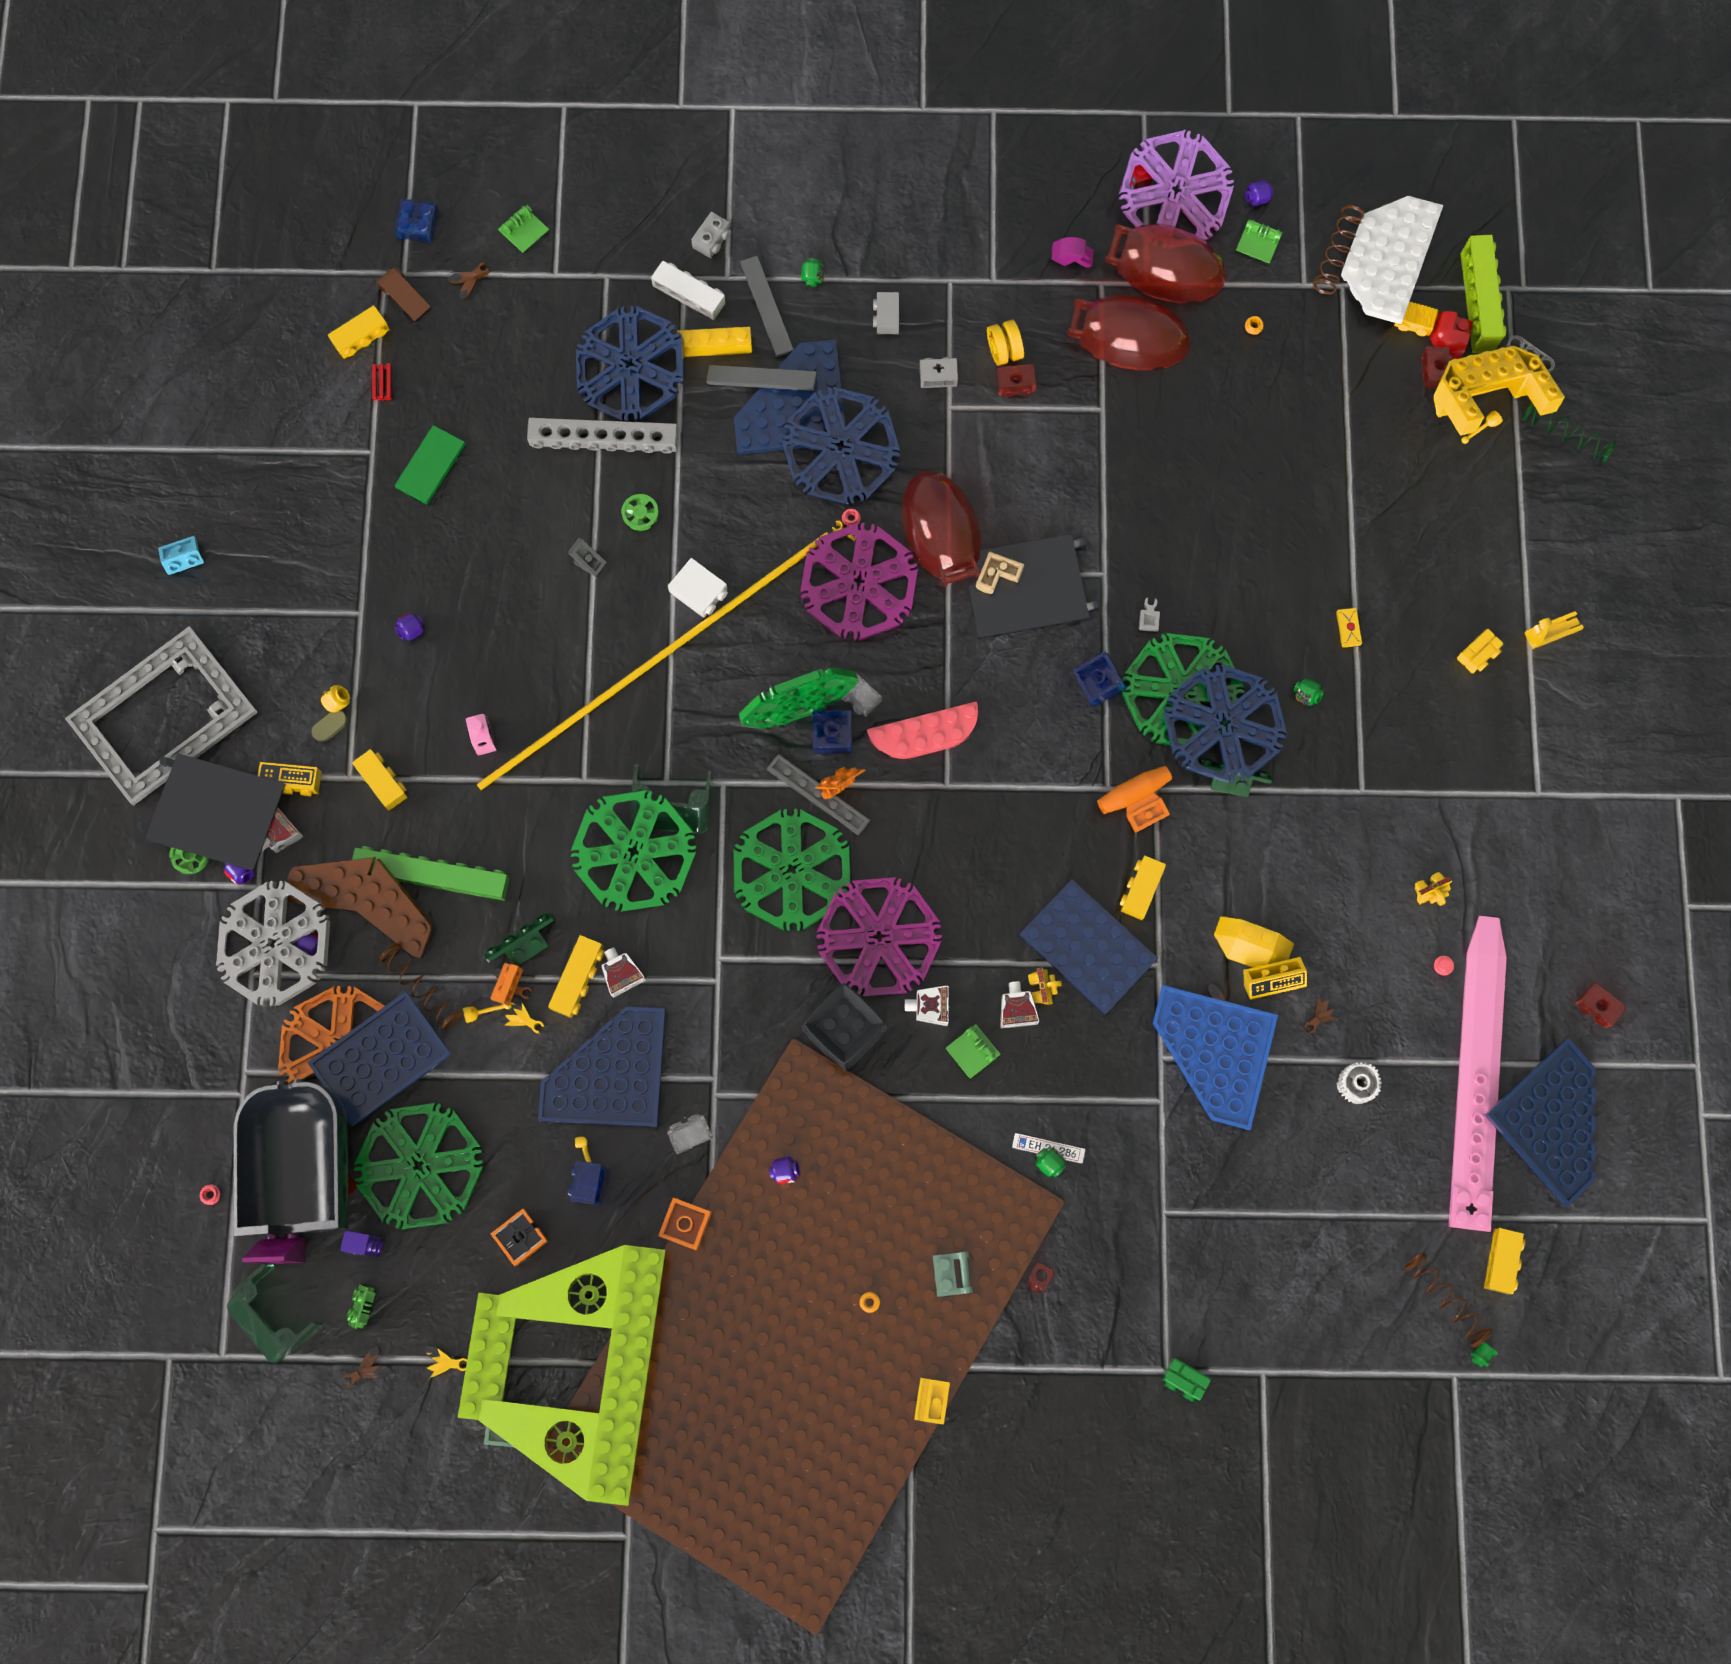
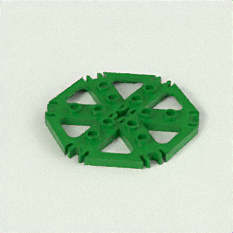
M1170 633L1162 634L1160 637L1162 643H1158L1153 638L1151 645L1149 640L1125 672L1123 681L1128 682L1130 686L1122 687V691H1124L1122 695L1139 731L1141 732L1146 727L1143 732L1144 736L1147 732L1153 733L1152 742L1159 736L1156 744L1170 745L1169 737L1166 734L1167 728L1163 713L1165 712V706L1173 707L1171 703L1167 702L1171 693L1202 668L1205 674L1207 666L1209 671L1217 663L1235 669L1226 649L1220 655L1223 646H1220L1217 650L1213 649L1214 640L1209 645H1206L1210 638ZM1177 644L1196 646L1199 649V654L1186 671L1174 649V646ZM1148 656H1154L1165 678L1138 675L1137 670ZM1229 678L1231 684L1227 686L1232 705L1238 700L1237 695L1244 694V686L1241 681ZM1202 683L1196 684L1183 696L1185 700L1200 705L1201 703L1210 704L1206 686ZM1137 696L1164 699L1148 720L1142 718L1134 701ZM1225 719L1220 723V725H1224V728H1227L1229 724ZM1187 722L1192 732V737L1204 728ZM1177 738L1178 742L1181 744H1185L1189 740Z
M833 667V669L828 668L824 672L823 669H820L819 671L816 670L769 688V692H762V695L756 696L739 713L740 721L743 726L766 729V727L771 728L773 725L778 727L820 712L822 709H826L828 705H834V702L840 701L858 684V677L855 671Z
M647 790L602 796L606 804L599 798L597 800L600 803L599 809H595L593 805L589 806L594 814L590 813L587 808L571 851L579 850V852L571 854V857H579V862L573 863V867H582L574 869V871L602 905L605 898L608 899L605 907H608L609 903L614 901L616 903V911L620 908V904H623L620 912L665 905L661 897H663L665 902L669 903L670 900L667 898V894L673 893L676 897L678 894L673 889L674 887L680 893L696 851H688V849L693 850L696 848V845L688 844V840L695 838V836L692 834L686 836L687 833H693L692 829L666 797L662 804L659 803L662 800V795H659L657 800H653L651 798L653 791L648 793L647 798H645ZM632 800L640 803V809L631 831L613 810L615 803ZM660 812H667L679 827V832L675 835L649 838ZM597 822L615 844L585 847L583 840L590 823ZM636 841H638L637 851H639V854H635L632 857V859L629 860L631 857V852L628 850V848H633V846H635ZM680 854L684 858L682 868L677 879L670 880L653 858ZM618 863L607 890L599 889L588 875V870L592 867ZM636 871L654 891L653 898L634 902L628 900L627 894Z
M784 809V817H781V810L744 831V835L740 836V839L745 841V844L743 846L735 845V848L741 852L734 849V893H737V899L740 897L746 898V901L741 904L742 907L748 906L744 908L745 911L783 931L784 923H786L787 931H790V925L793 923L797 925V931H800L801 922L803 923V930L824 918L835 892L840 896L838 889L841 888L844 893L849 892L843 889V887L848 888L846 884L850 883L849 846L844 848L848 844L847 840L843 843L838 842V838L842 836L839 829L801 809L800 817H798L797 809H794L793 816H788L787 809ZM808 822L825 832L826 836L824 839L801 852V825ZM778 823L781 826L782 853L760 842L757 839V834L770 825ZM835 855H839L842 859V878L838 881H834L813 870ZM749 858L771 871L749 884L742 881V860ZM788 866H796V873H787V871L789 870ZM783 887V914L776 917L759 908V901ZM802 887L827 899V905L810 916L803 913Z
M437 1103L389 1109L394 1117L386 1111V1122H382L380 1118H377L376 1121L381 1125L380 1127L373 1122L354 1164H363L362 1167L354 1168V1171L362 1172V1177L356 1178L355 1181H364L363 1184L356 1186L383 1222H385L387 1217L386 1224L390 1225L394 1218L397 1220L395 1227L400 1228L402 1226V1230L449 1223L444 1215L450 1221L454 1220L451 1216L452 1210H456L458 1214L462 1213V1210L457 1207L458 1205L463 1210L466 1209L484 1168L483 1166L475 1167V1165L484 1164L482 1160L476 1161L475 1156L483 1153V1151L479 1149L473 1150L481 1146L454 1110L452 1113V1109L448 1108L446 1113L442 1114L440 1111L442 1105H437ZM427 1114L429 1118L416 1144L403 1127L402 1119L405 1116ZM452 1125L456 1126L467 1141L466 1148L437 1153L447 1128ZM384 1136L400 1158L371 1162L369 1154L377 1137ZM414 1159L420 1163H424L422 1165V1170L425 1172V1174L419 1169H414L416 1167ZM468 1170L470 1172V1179L463 1194L459 1197L453 1195L439 1176V1173ZM401 1179L390 1206L384 1207L372 1192L373 1184ZM422 1187L438 1209V1212L433 1217L413 1219L410 1216V1212Z

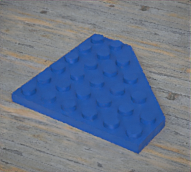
M1162 985L1153 1025L1207 1115L1212 1121L1251 1130L1278 1015Z

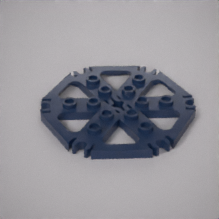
M631 306L629 313H626L624 307H621V310L617 308L584 332L586 335L581 336L586 343L584 345L577 344L583 351L576 349L577 390L581 396L588 393V396L583 399L588 406L624 422V419L626 422H630L631 415H634L635 421L639 422V420H644L674 399L676 395L671 393V391L679 394V390L675 388V385L677 383L684 384L679 378L685 380L684 339L680 332L673 335V332L677 329L673 322L636 306V309ZM641 320L650 321L661 327L659 332L639 345V323ZM614 323H619L620 348L599 339V334ZM674 348L676 350L677 368L674 372L667 371L650 363L668 349ZM592 357L610 365L591 380H586V360ZM632 361L635 366H629L628 368L625 362ZM641 380L663 390V396L648 407H643L641 404ZM621 383L622 408L614 410L602 404L601 397Z
M828 387L829 394L827 396L822 395L821 390H818V399L815 391L786 421V424L790 425H785L784 429L789 430L790 434H782V439L789 441L781 440L793 482L800 477L796 482V486H799L800 483L806 484L803 493H806L811 488V491L807 493L808 496L849 506L847 498H850L851 505H854L853 498L855 496H858L860 501L863 502L864 497L862 493L867 500L896 470V468L891 467H897L898 463L892 462L891 458H899L900 454L898 452H900L889 411L887 410L882 415L886 407L883 406L882 409L876 408L879 402L878 399L873 404H870L875 397L833 387L834 394H832V389ZM840 399L859 402L863 405V410L846 427L838 405ZM812 407H818L827 432L800 426L799 421ZM876 423H882L886 430L889 445L883 447L860 440ZM840 441L844 442L843 445L847 447L842 448V451H839L836 446ZM795 446H801L821 451V453L805 470L801 471L796 466L792 450ZM855 460L880 466L882 469L881 475L870 486H863ZM836 465L844 489L840 495L821 491L818 488L819 482Z
M1222 664V672H1220L1219 665H1216V672L1212 673L1207 666L1205 674L1202 668L1171 693L1170 698H1168L1167 702L1171 703L1173 707L1165 706L1163 715L1172 755L1179 751L1176 753L1175 759L1181 756L1184 757L1185 761L1182 762V767L1186 766L1185 769L1226 783H1229V779L1231 783H1234V775H1239L1241 781H1244L1245 774L1247 779H1249L1279 754L1280 749L1283 747L1282 744L1277 742L1278 739L1285 740V735L1287 734L1277 692L1272 695L1274 688L1268 691L1264 689L1268 681H1263L1264 678ZM1227 678L1248 683L1251 687L1249 691L1232 705L1225 682ZM1202 683L1206 686L1211 708L1185 700L1183 696L1196 684ZM1262 705H1269L1272 710L1275 726L1270 728L1246 719ZM1223 717L1226 722H1229L1227 729L1224 728V725H1220ZM1176 720H1183L1204 728L1185 744H1181L1177 740L1174 722ZM1239 739L1264 747L1266 750L1265 755L1253 765H1245ZM1219 742L1224 769L1216 771L1201 766L1198 763V759Z

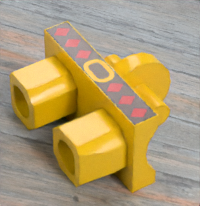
M1438 872L1431 876L1430 881L1432 885L1430 886L1424 880L1415 883L1419 904L1430 901L1431 904L1437 902L1442 906L1445 904V897L1449 896L1448 891L1451 889L1450 883H1452V880L1449 876L1445 878Z
M1038 968L1037 972L1028 975L1030 985L1039 984L1040 991L1032 992L1031 994L1033 1002L1046 1005L1053 1004L1052 995L1058 994L1057 987L1062 986V982L1056 981L1055 975H1049L1048 977L1047 969Z

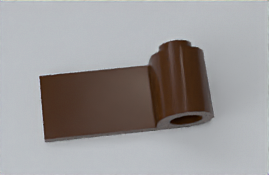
M391 268L376 281V284L384 294L390 295L415 322L431 306L403 278L405 276L398 268Z

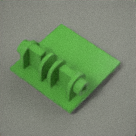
M528 205L522 206L517 213H514L498 229L522 253L549 230L531 213L532 210Z
M1248 220L1236 251L1270 263L1283 232H1280L1279 229L1275 230L1264 224L1254 222V220Z
M977 1024L973 1027L971 1026L963 1035L946 1047V1050L970 1079L1001 1055Z
M359 1284V1288L354 1290L352 1300L355 1302L353 1308H350L347 1314L348 1325L355 1329L357 1327L364 1328V1325H367L369 1315L361 1312L370 1313V1310L363 1309V1305L372 1307V1304L364 1302L373 1303L376 1294L374 1292L375 1288Z

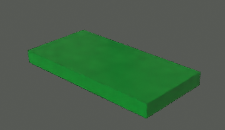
M433 425L398 479L395 488L428 505L466 445L465 442Z

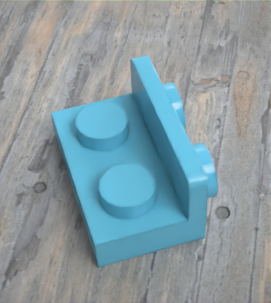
M195 536L158 548L160 561L168 575L204 563L199 553Z

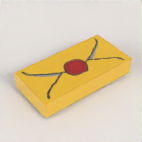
M1357 609L1337 610L1342 647L1361 646L1362 640Z

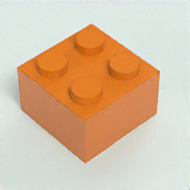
M672 1198L658 1236L698 1251L712 1212Z

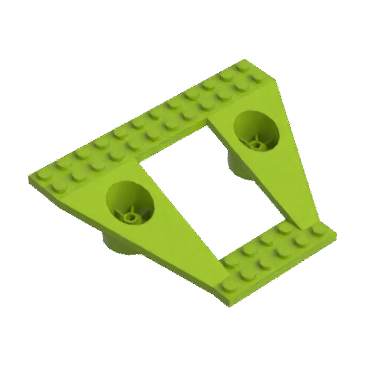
M623 1245L500 1295L478 1293L458 1418L479 1420L586 1501L629 1506L666 1250ZM591 1276L590 1285L584 1286L580 1279ZM594 1276L604 1281L597 1288L592 1286ZM578 1281L582 1289L579 1293L571 1292L573 1286ZM606 1285L607 1296H600L598 1290ZM591 1291L593 1293L592 1298H586L585 1295ZM571 1295H579L580 1301L572 1306ZM599 1298L606 1299L600 1308L597 1304ZM582 1303L586 1305L585 1315L575 1310ZM595 1304L598 1311L588 1314L589 1306ZM516 1318L612 1329L599 1413L503 1402ZM569 1421L567 1432L562 1433L557 1425ZM571 1422L581 1428L576 1434L570 1432ZM555 1427L560 1435L557 1437V1440L548 1439L550 1432ZM581 1432L584 1435V1443L577 1442L576 1436ZM567 1438L570 1440L568 1446L563 1444V1440ZM548 1441L556 1442L557 1449L552 1453L548 1449ZM576 1445H584L582 1453L578 1456L574 1450ZM559 1450L564 1452L562 1462L552 1457ZM572 1451L577 1459L570 1463H565L567 1453Z

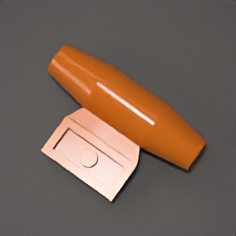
M1166 766L1141 773L1113 788L1097 801L1104 814L1126 807L1127 818L1136 833L1170 815L1162 798L1154 792L1172 780L1171 773Z

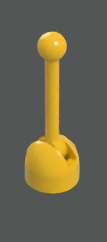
M1496 411L1489 413L1486 417V423L1479 427L1477 432L1464 436L1461 440L1462 443H1468L1470 438L1487 426L1496 427L1502 423L1500 414Z
M511 1003L509 1006L503 1004L482 1010H477L473 1006L465 1007L463 1011L466 1023L475 1021L478 1015L503 1008L510 1009Z

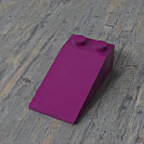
M287 1234V1238H279V1235H267V1239H260L243 1257L242 1262L257 1264L305 1263L306 1238H299V1234Z

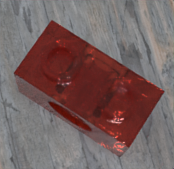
M1427 346L1422 353L1424 388L1438 387L1449 361L1452 360V355L1449 354V347Z
M1033 364L997 368L996 381L999 396L1010 397L1014 394L1022 393L1023 395H1028L1035 392L1036 378ZM1013 380H1019L1020 383L1016 384V383H1013L1012 381H1013Z
M1597 983L1590 984L1575 1002L1579 1006L1580 1011L1591 1015L1599 1026L1606 1028L1613 1026L1627 1008ZM1597 1002L1602 1004V1011L1597 1009Z

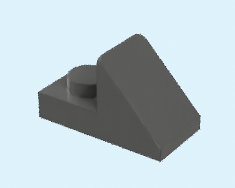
M580 538L577 539L568 551V554L575 559L573 563L594 577L598 575L607 563Z

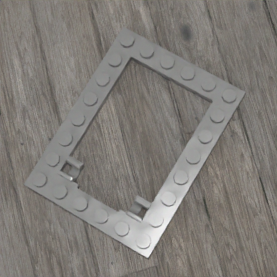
M190 626L65 718L133 806L166 782L172 768L165 767L157 761L139 776L135 777L95 725L97 720L171 665L179 675L184 672L183 670L187 666H193L195 669L198 668L219 694L217 696L219 700L207 709L213 720L164 757L175 760L177 753L198 758L257 713L256 709ZM222 708L224 712L218 715L216 712Z

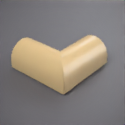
M989 552L977 580L976 588L984 593L993 594L999 577L1018 583L1024 569V564Z

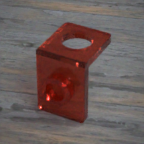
M1037 1262L1026 1281L1030 1284L1028 1288L1037 1293H1040V1291L1046 1292V1287L1054 1271ZM1038 1270H1044L1047 1273L1045 1281L1040 1282L1036 1279L1035 1274Z

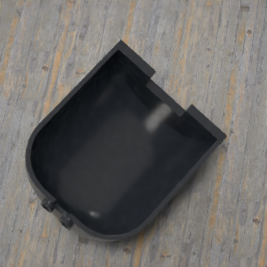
M294 1079L290 1085H288V1081H276V1085L260 1087L251 1092L240 1104L234 1120V1236L299 1234L349 1229L348 1126L346 1110L339 1097L328 1088L319 1084L305 1082V1079Z

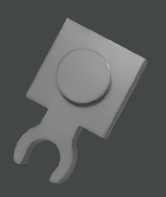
M1146 598L1144 602L1146 610L1140 611L1139 630L1158 632L1160 612L1154 611L1157 606V599L1154 600V605H1149L1147 602L1148 598Z

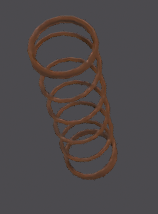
M1346 205L1341 210L1344 217L1340 218L1336 223L1339 231L1331 236L1333 246L1327 248L1325 252L1328 260L1321 263L1320 271L1322 275L1317 276L1313 283L1314 288L1320 293L1333 294L1336 291V286L1331 281L1337 282L1340 280L1339 277L1333 274H1324L1322 265L1330 261L1335 266L1344 267V262L1329 259L1327 252L1332 247H1336L1345 253L1351 251L1347 246L1335 245L1333 243V236L1340 232L1348 238L1356 237L1355 233L1351 231H1340L1338 223L1341 219L1346 218L1354 224H1361L1364 212L1357 206ZM1353 208L1359 211L1362 217L1348 216L1344 213V209ZM1342 232L1351 233L1354 237L1347 236ZM1337 246L1345 247L1349 249V251L1341 250ZM1332 261L1341 262L1343 266L1337 265ZM1326 275L1336 277L1338 280H1333ZM1320 276H1325V277H1326L1327 279H1329V280H1326V279H1318V278H1319ZM1325 282L1331 285L1334 290H1321L1317 287L1316 283Z
M397 943L389 946L380 955L379 961L384 963L389 960L387 969L390 972L404 968L400 975V984H410L417 980L412 989V997L419 998L429 994L425 1000L424 1009L432 1011L441 1007L437 1014L436 1022L442 1024L441 1027L443 1029H448L455 1024L462 1016L461 1010L452 1013L444 1022H438L439 1014L450 999L432 1009H426L425 1007L427 1000L438 986L423 995L414 996L413 991L417 983L426 973L410 982H401L404 971L413 960L398 969H389L390 961L398 950L401 949ZM393 948H395L394 951H393L390 955H388L386 958H384V956H385L389 951H391Z
M1425 1252L1416 1255L1405 1265L1404 1269L1408 1271L1424 1259L1420 1268L1413 1275V1279L1427 1272L1437 1270L1438 1274L1426 1290V1294L1442 1286L1450 1285L1451 1289L1439 1305V1309L1452 1302L1464 1300L1463 1307L1452 1320V1324L1470 1315H1477V1320L1466 1334L1465 1339L1481 1332L1473 1339L1471 1346L1477 1347L1490 1337L1492 1330L1484 1328L1470 1334L1479 1320V1315L1471 1313L1457 1319L1465 1307L1466 1300L1458 1298L1444 1304L1452 1292L1453 1285L1445 1283L1431 1289L1439 1277L1440 1270L1433 1268L1417 1275L1425 1264L1427 1255Z

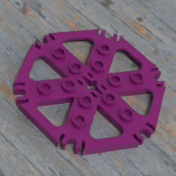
M859 523L818 537V540H815V544L819 548L814 550L810 547L809 552L811 554L808 552L806 554L800 595L802 600L807 598L810 602L805 604L804 607L809 614L840 638L842 631H844V639L847 638L848 633H853L854 641H856L857 633H860L859 641L896 628L900 626L899 623L902 624L904 621L899 615L904 613L906 616H909L910 613L907 609L910 612L912 610L918 571L916 569L917 564H908V561L913 559V555H908L911 554V551L879 526H877V531L874 533V524L871 525L869 531L864 529V523L861 524V528L858 530ZM847 535L855 536L856 544L853 563L831 547L832 541ZM876 540H884L897 551L895 558L871 566ZM816 562L820 563L839 579L817 587L810 584L813 564ZM859 573H861V580L864 583H861L859 590H857V583L854 580H857ZM906 576L908 578L906 597L903 600H898L880 586V584ZM847 597L844 619L841 623H835L822 613L821 606ZM866 600L887 616L885 622L869 628L863 626L862 620Z
M896 877L851 881L855 889L848 882L846 885L849 888V892L844 893L841 888L838 889L842 898L835 892L817 933H825V935H817V939L825 941L823 945H818L817 948L820 950L826 948L825 951H818V953L841 985L843 983L846 985L849 982L848 986L850 988L856 986L858 988V995L861 994L862 989H865L862 997L906 994L907 991L904 989V985L909 992L912 991L909 983L914 981L919 986L920 980L916 978L917 976L923 983L941 944V941H933L942 938V935L934 934V930L940 929L941 925H932L933 923H940V921L915 886H913L911 892H908L911 883H908L906 888H902L900 886L902 879L900 878L897 880L896 885H894ZM884 887L888 890V896L878 917L861 895L864 889ZM909 900L914 901L925 916L924 923L896 925L905 903ZM839 906H844L860 928L833 931L830 929L829 924L836 909ZM877 932H880L881 935L889 936L882 938L881 942H878L877 939L869 938L876 936ZM926 944L929 950L922 966L915 969L898 946ZM862 949L855 967L849 975L844 974L832 958V954L835 951ZM880 957L897 980L896 985L892 987L873 988L870 985V979Z

